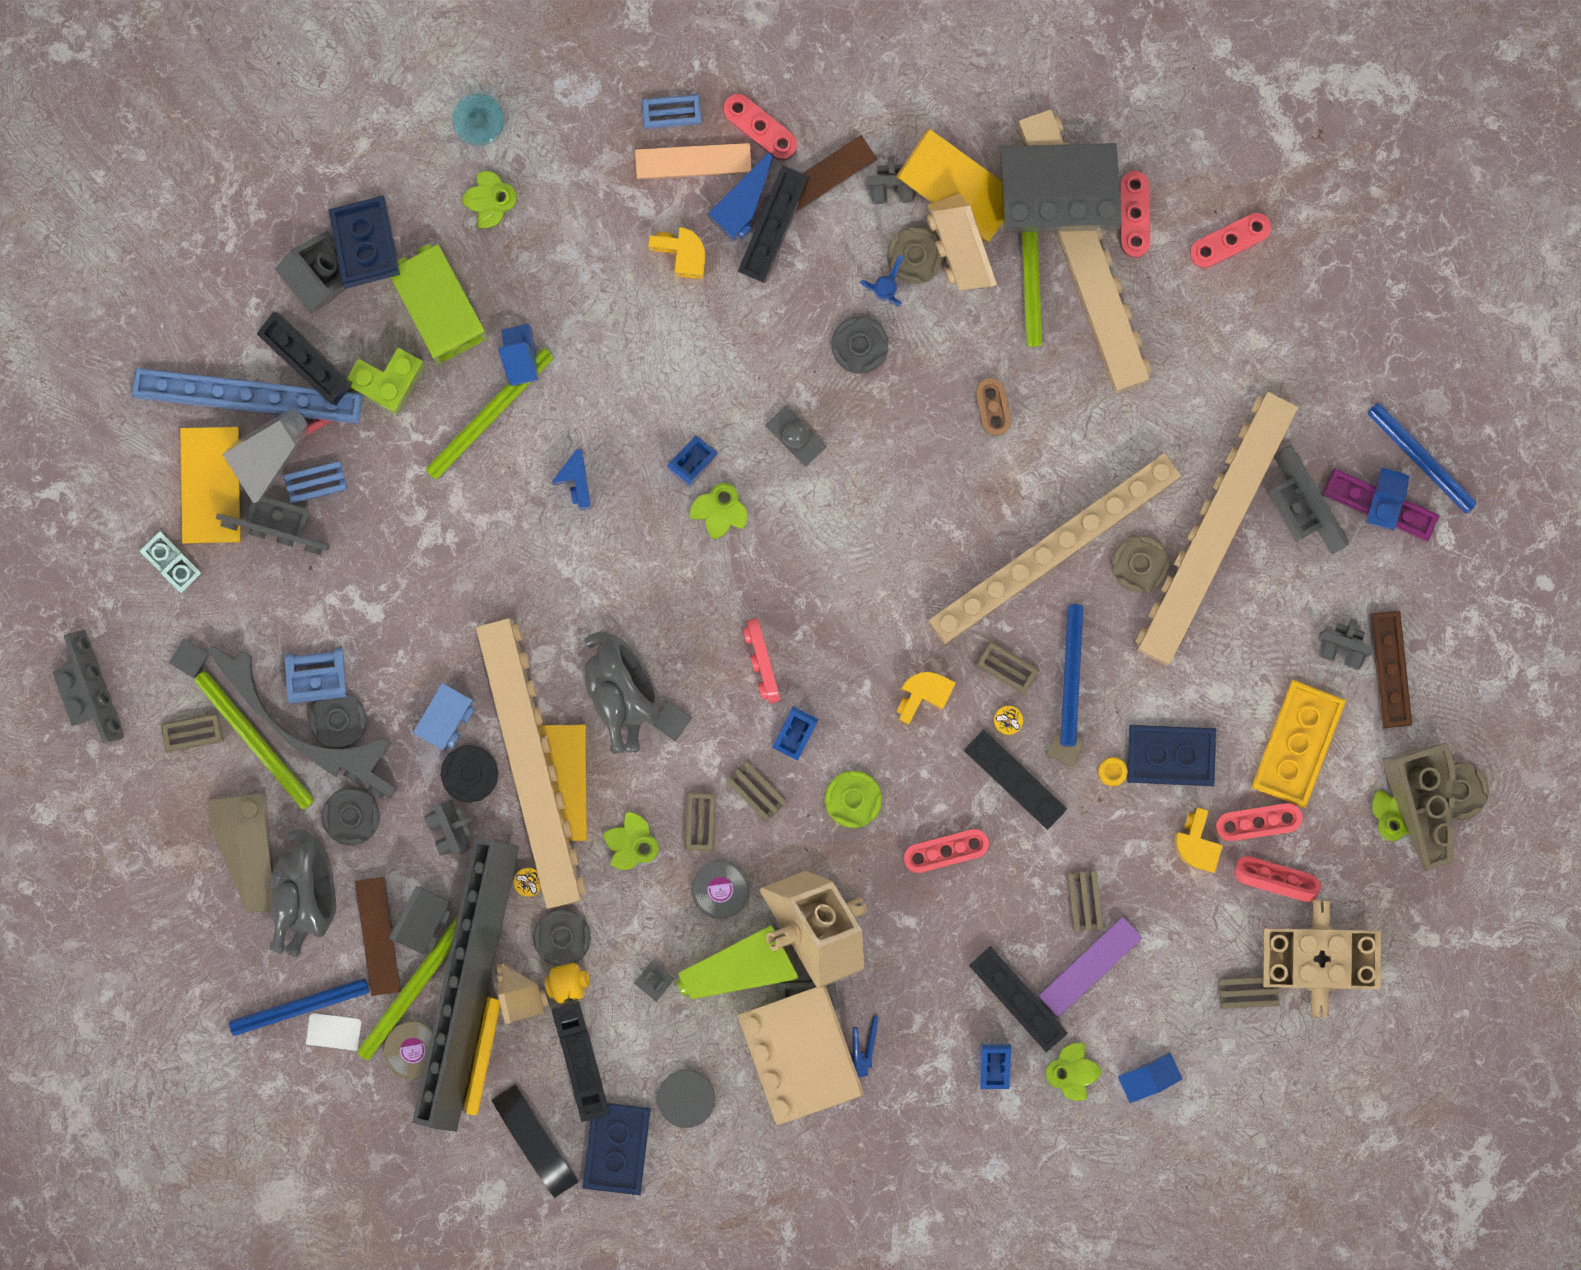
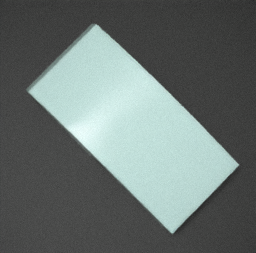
M160 530L139 550L180 593L201 574L191 561Z

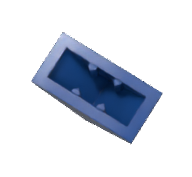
M695 436L669 462L667 469L691 488L718 453L698 436Z
M793 706L772 748L798 761L819 719Z
M980 1044V1089H1009L1011 1044Z
M1171 1053L1118 1076L1129 1103L1159 1093L1183 1080Z

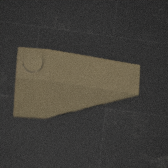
M1442 743L1417 748L1383 758L1391 791L1424 871L1452 863L1454 828L1451 826V817L1455 798H1452V789L1456 770L1449 744Z
M257 794L208 800L211 831L247 913L271 911L272 890L270 884L273 873L267 795Z

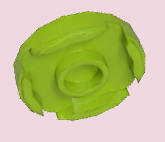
M851 770L840 773L831 780L826 789L824 802L827 813L834 822L843 827L859 828L866 826L876 818L881 809L882 795L878 784L871 776L864 772Z

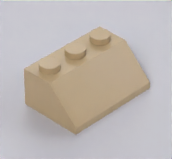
M958 193L927 205L930 214L926 215V219L931 231L936 230L939 240L935 241V245L940 257L946 258L948 267L944 268L949 284L954 283L959 290L986 288L997 285L970 204L964 197Z

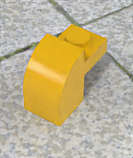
M679 227L678 238H673V234L668 232H656V236H649V251L676 254L675 277L704 280L705 249L702 241L694 232Z
M922 672L912 676L901 688V690L911 694L909 699L903 697L896 711L901 714L898 721L909 726L921 700L943 710L956 683L933 672Z
M1197 807L1194 808L1193 813L1188 812L1184 828L1188 829V833H1175V849L1181 860L1188 866L1205 872L1215 873L1223 845L1200 839L1208 810Z

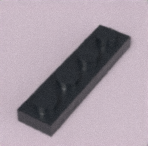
M782 165L737 272L766 283L810 176Z
M273 311L257 335L323 398L336 406L353 382L282 315Z
M984 729L963 750L1046 830L1067 810L1057 798Z
M991 946L968 965L1046 1053L1068 1034Z

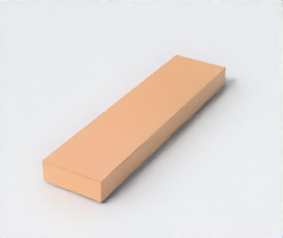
M750 143L635 150L637 180L746 174L751 171Z

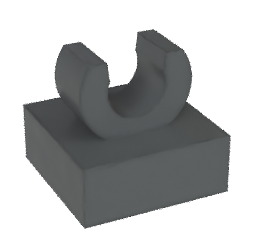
M651 961L634 984L657 1002L675 978Z

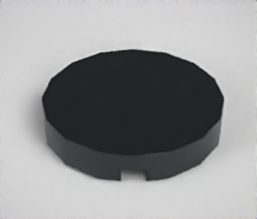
M466 745L456 748L447 755L442 763L440 776L443 786L450 796L461 802L473 803L482 801L493 792L497 785L499 771L496 761L489 752L478 746Z

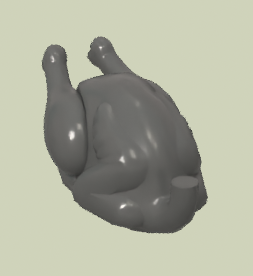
M602 631L590 634L584 639L586 646L589 648H593L597 644H600V646L597 648L596 656L591 657L585 664V680L589 697L593 701L597 714L608 727L611 738V752L614 754H621L625 751L636 753L640 750L638 738L641 724L645 721L652 724L658 720L659 694L650 675L628 644L617 636ZM621 727L628 728L627 742L625 744L622 741Z
M299 829L287 833L289 842L299 841L300 844L293 847L291 852L283 853L278 857L270 884L272 890L271 911L275 923L274 937L270 943V950L278 954L283 953L285 950L288 955L293 957L300 955L301 946L310 932H313L316 937H323L336 913V895L330 859L315 837L308 831ZM289 928L296 932L292 941L285 949V934Z

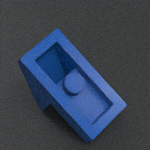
M530 324L502 329L503 347H499L498 350L509 384L515 386L539 380L533 331Z
M579 449L575 450L553 479L552 485L575 482V487H570L572 503L578 504L580 510L591 509L583 451Z
M1381 467L1365 523L1391 531L1395 530L1402 502L1406 500L1409 475Z

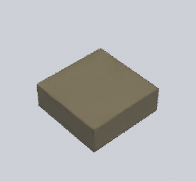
M1058 728L1046 755L1073 767L1084 739L1077 737L1074 747L1062 746L1060 744L1061 729Z

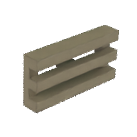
M989 641L975 665L1023 695L1027 693L1040 671L992 641ZM990 651H996L1031 672L1030 676H1025L990 655ZM987 659L1025 682L1024 686H1020L985 665L984 661Z
M219 713L161 724L166 753L224 742ZM213 720L214 726L174 734L168 733V729ZM215 732L216 737L171 745L170 740Z
M747 761L726 780L765 822L786 803L779 793ZM746 769L778 801L775 806L743 774ZM737 778L770 809L767 814L734 782Z
M687 792L685 850L714 851L716 793ZM693 798L699 799L697 845H691ZM704 799H710L708 845H703Z
M1097 871L1067 874L1074 932L1103 929ZM1091 877L1096 916L1095 924H1091L1086 884V878ZM1074 879H1080L1085 925H1080Z
M1263 977L1220 979V1009L1279 1006L1278 987H1271V989L1226 991L1225 985L1262 984ZM1272 995V1000L1226 1002V997Z

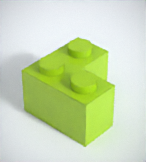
M397 348L384 372L358 358L347 377L353 382L349 389L362 394L365 398L398 415L426 365L420 359L400 348Z

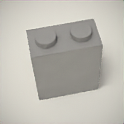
M293 407L238 439L222 454L253 503L259 501L273 486L308 433L304 417L299 412L296 413Z

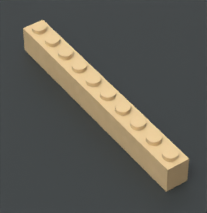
M1052 109L1019 120L1017 126L1024 146L1069 144L1068 142L1064 143L1060 132L1064 131L1059 115H1053ZM1101 230L1056 232L1114 393L1116 394L1147 383L1149 381L1148 375L1152 374V370L1147 357H1141L1139 347H1142L1140 336L1137 330L1132 332L1129 321L1132 320L1129 306L1127 303L1122 304L1119 296L1122 293L1120 281L1117 276L1112 277L1109 267L1113 266L1108 250H1102L1099 241L1103 239Z
M1268 391L1263 398L1260 396L1256 398L1251 408V412L1255 414L1250 423L1245 421L1238 434V437L1242 440L1237 449L1231 448L1225 460V463L1229 464L1225 474H1218L1212 486L1216 492L1212 500L1208 498L1205 500L1199 514L1203 515L1199 526L1195 524L1192 526L1186 538L1191 542L1186 552L1180 550L1173 564L1178 568L1173 577L1167 576L1161 588V591L1165 594L1160 603L1154 602L1148 614V617L1152 618L1147 629L1141 628L1135 640V643L1139 644L1137 652L1165 666L1170 665L1298 406Z
M1165 453L932 617L927 623L945 646L1181 478L1180 473Z
M508 618L478 626L476 631L546 908L552 909L583 901V894L587 893L586 884L583 876L578 877L576 866L580 865L576 848L571 849L568 839L573 834L569 820L564 821L561 809H565V801L562 792H556L554 781L558 780V774L555 764H549L547 753L551 752L547 735L542 736L540 725L544 724V719L540 707H535L533 697L537 696L534 681L533 679L528 680L526 669L530 668L526 651L521 652L519 641L523 640L520 625L518 623L514 624V620Z

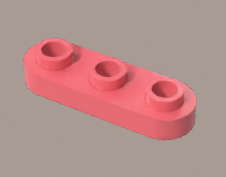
M734 94L727 98L724 103V115L730 123L778 160H787L795 154L797 141L790 131L746 96ZM735 104H741L743 111L736 113L732 107ZM763 122L766 127L764 130L758 131L755 129V124ZM779 140H786L788 146L784 149L777 146Z
M1131 171L1125 174L1120 182L1121 249L1128 257L1139 258L1145 255L1150 247L1149 181L1143 173ZM1131 181H1138L1140 188L1138 190L1131 189ZM1137 209L1140 211L1141 216L1135 219L1131 217L1130 211ZM1132 238H1139L1141 245L1139 247L1132 246Z
M1253 213L1197 240L1190 250L1191 261L1199 268H1209L1261 243L1270 234L1271 223L1269 219L1263 214ZM1253 223L1261 224L1262 230L1260 232L1253 231ZM1233 235L1236 238V243L1233 245L1228 244L1226 237ZM1208 248L1211 254L1209 257H1203L1200 254V250Z
M758 618L747 620L748 626L742 629L746 643H752L755 654L750 655L754 672H761L763 682L758 683L762 700L768 699L769 704L779 702L781 700Z
M1285 803L1224 813L1217 819L1215 830L1217 835L1224 841L1244 840L1293 832L1300 827L1303 817L1301 810L1296 805ZM1285 812L1292 816V820L1288 824L1282 821V815ZM1254 818H1262L1263 826L1261 828H1256L1253 825ZM1228 821L1235 825V829L1231 833L1227 832L1224 828L1225 823Z
M971 829L914 844L905 851L904 864L911 872L922 873L979 858L987 852L989 840L981 830ZM976 838L979 841L977 849L969 847L970 839ZM943 846L951 848L950 856L944 857L941 855L940 850ZM915 853L923 855L924 860L921 864L913 862L912 857Z
M1246 856L1240 858L1234 869V875L1237 880L1245 885L1300 901L1310 902L1315 900L1321 889L1320 881L1312 874L1254 857Z

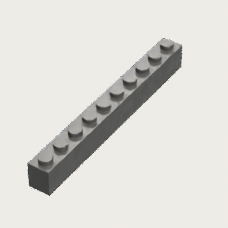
M479 837L474 839L412 1123L429 1128L457 1132L519 846Z

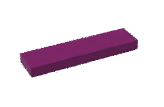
M1334 468L1322 496L1368 515L1376 486ZM1405 500L1402 502L1395 528L1428 542L1440 515Z

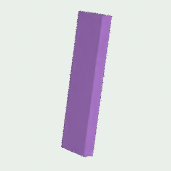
M1121 917L1046 987L1038 997L1059 1017L1134 947L1142 937L1124 917Z

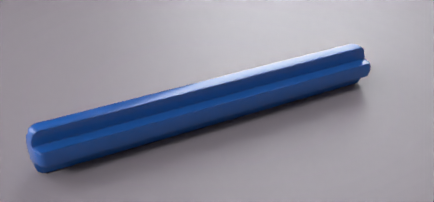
M1376 403L1368 411V415L1464 513L1470 512L1476 506V500L1380 403Z
M1070 604L1067 610L1060 744L1065 747H1074L1077 742L1084 611L1083 605Z
M360 979L231 1020L229 1028L232 1035L236 1036L368 994L369 986L366 979Z

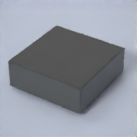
M183 639L169 664L195 678L210 653Z
M668 701L658 715V720L652 723V725L676 741L692 720V717Z

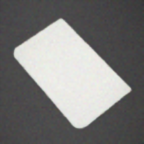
M312 1013L309 1016L306 1045L357 1051L361 1021L357 1018Z

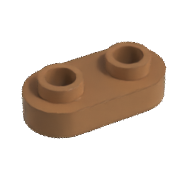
M987 378L981 381L976 389L981 423L986 433L992 436H1000L1007 432L1011 424L1006 393L1003 384L999 380ZM993 389L996 395L994 398L988 399L985 396V391ZM993 417L1001 419L999 427L992 426L991 419Z

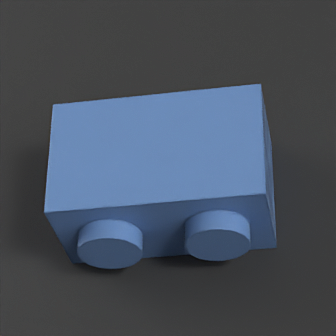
M442 683L413 733L443 751H446L447 747L452 749L461 735L457 732L461 723L467 724L475 711V708L472 707L474 701Z

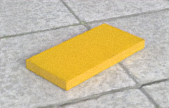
M927 129L896 178L931 203L960 193L970 204L981 239L985 242H990L1003 222L1002 181L931 129Z
M239 427L180 428L182 543H241V526L238 525L237 531L221 527V520L216 519L218 513L241 520L240 481L222 455L239 439Z
M1291 680L1251 788L1305 809L1346 700Z
M540 725L542 736L547 735L551 746V752L547 753L549 764H555L558 774V780L554 781L556 792H562L565 801V809H561L564 821L569 820L573 836L568 839L569 841H587L586 725Z
M487 996L462 1108L469 1115L476 1116L479 1112L501 1006L499 999L496 997Z

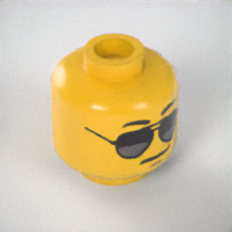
M568 963L555 966L549 971V976L545 977V987L551 999L554 998L556 1002L563 1004L583 999L586 994V988L590 987V978L586 970L582 971L578 964Z

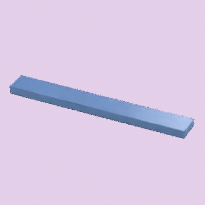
M136 368L132 397L136 399L281 415L293 407L295 412H299L304 418L353 424L360 423L364 397L360 393L346 392L335 406L330 404L314 388Z

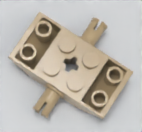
M806 870L762 887L759 890L782 928L766 935L767 945L776 942V944L769 947L771 950L776 951L781 947L791 944L817 989L864 969L862 929L855 919L858 916L865 915L867 912L866 904L857 907V904L862 903L863 899L857 897L845 903L833 881Z
M1312 900V927H1309V929H1264L1263 987L1309 988V991H1312L1311 1017L1329 1018V991H1332V988L1381 989V931L1333 930V927H1330L1331 901H1322L1321 912V901ZM1320 951H1323V955L1327 956V961L1323 962L1322 967H1319V962H1314V956H1318Z

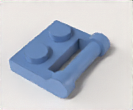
M334 648L333 652L294 656V653L285 654L287 698L289 704L347 697L343 648ZM335 664V667L296 671V667Z

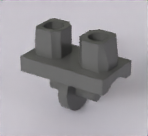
M888 157V165L877 166V174H888V176L866 177V190L870 192L872 204L887 203V189L898 188L900 203L914 202L916 191L896 178L897 175L895 173H899L904 164L894 165V157Z
M1352 618L1348 626L1341 623L1336 625L1335 631L1345 634L1344 637L1324 630L1323 632L1321 631L1318 639L1321 641L1319 657L1334 661L1340 647L1349 651L1344 665L1356 670L1361 668L1366 657L1371 656L1374 647L1352 640V637L1363 640L1365 635L1364 631L1355 629L1357 620Z
M452 800L434 806V810L424 817L430 830L442 827L445 834L444 838L436 841V847L440 855L450 853L455 855L471 849L467 837L473 835L469 824L476 821L475 816L466 818L462 808L455 810Z

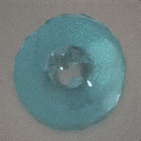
M474 94L465 97L458 103L454 109L452 121L456 134L463 142L472 146H484L492 143L500 136L504 127V114L496 100L488 95ZM477 114H482L483 119L486 120L481 122L480 126H476L474 120H472V118H476Z

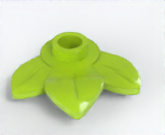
M491 171L478 172V186L467 190L461 201L467 208L478 212L477 227L486 229L494 227L502 221L504 213L516 205L518 196L515 188L510 184L503 183L498 174ZM505 192L506 199L500 202L499 194Z
M719 483L712 488L710 494L698 496L690 509L691 519L705 520L707 531L713 540L725 535L731 525L744 529L748 515L746 508L738 501L739 497L736 488L729 483ZM722 492H726L730 496L729 501L726 503L719 501V495Z
M1378 790L1372 801V812L1379 820L1378 831L1385 840L1391 842L1398 841L1405 834H1409L1395 798L1390 797L1382 790ZM1390 822H1394L1397 825V831L1390 828Z
M627 812L624 819V827L613 828L603 833L606 844L611 850L616 852L610 865L617 869H632L639 862H651L658 855V842L649 835L648 823L638 814ZM642 843H647L650 846V851L647 854H641L639 851V846Z
M1080 1042L1072 1043L1062 1048L1058 1059L1051 1061L1045 1070L1047 1082L1054 1088H1060L1064 1096L1072 1101L1086 1100L1087 1092L1085 1086L1097 1081L1102 1073L1101 1068L1095 1062L1084 1059L1086 1047L1084 1043ZM1059 1068L1063 1069L1064 1071V1077L1062 1079H1059L1057 1076V1071Z

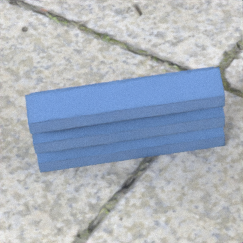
M699 94L642 99L645 129L702 124ZM694 102V107L654 111H649L648 106ZM695 114V117L658 121H650L649 119L651 117Z
M340 461L284 475L291 504L348 490ZM337 470V474L294 485L292 480ZM336 480L340 482V485L295 495L296 490Z

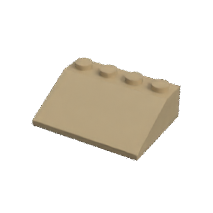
M826 986L818 989L815 987L738 1015L776 1126L864 1095Z

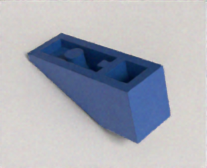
M769 152L708 213V218L732 241L737 237L742 240L753 229L750 224L754 220L773 162V156Z

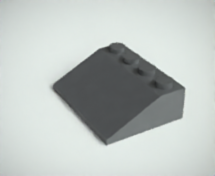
M1117 143L1001 146L1004 233L1120 229L1122 222Z

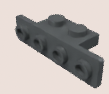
M1291 445L1275 454L1274 459L1287 481L1267 493L1295 541L1298 542L1311 533L1318 531L1331 554L1348 546L1349 541L1344 530L1337 523L1330 506L1324 501L1316 487L1315 481L1304 467L1299 454L1295 452Z
M263 496L255 503L251 501L246 521L218 513L216 519L221 520V527L237 531L239 525L249 528V535L265 539L267 533L277 536V543L293 547L295 541L305 544V551L321 555L322 550H329L330 545L302 538L309 509Z
M81 630L64 635L73 663L52 673L71 725H79L94 718L103 743L124 738L121 723L117 718L111 696L106 688L101 669L96 661L91 641L86 631Z

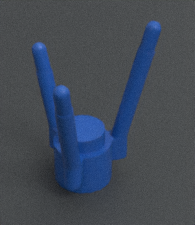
M898 256L889 276L878 278L875 284L865 280H861L860 284L867 288L868 291L874 292L878 299L889 301L890 304L898 307L901 306V301L894 296L897 291L895 278L902 264L903 256Z
M874 1015L872 1019L866 1057L865 1052H860L858 1028H853V1052L849 1053L858 1077L868 1076V1068L872 1067V1054L878 1024L877 1015Z

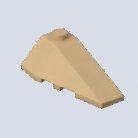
M504 963L498 964V997L505 1024L546 1013L545 1007L549 1006L546 989L540 990L539 984Z

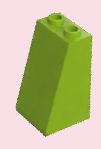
M427 244L416 251L418 255L409 260L406 257L399 259L400 275L390 278L437 365H440L486 341L488 337L438 244L435 246Z
M770 925L679 972L680 979L676 981V984L683 997L689 995L692 1000L790 981L798 978V975L783 947L773 951L769 947L776 944V942L767 945L766 935L775 931L773 926Z

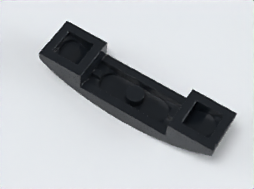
M580 1002L551 1009L581 1122L610 1115Z
M516 1084L491 1100L517 1144L554 1198L579 1182L531 1110L532 1108Z

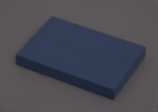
M384 195L329 209L341 280L345 289L400 275L388 206Z
M1129 725L1127 783L1214 787L1216 728Z
M607 1103L610 1115L590 1121L583 1189L641 1195L651 1108Z

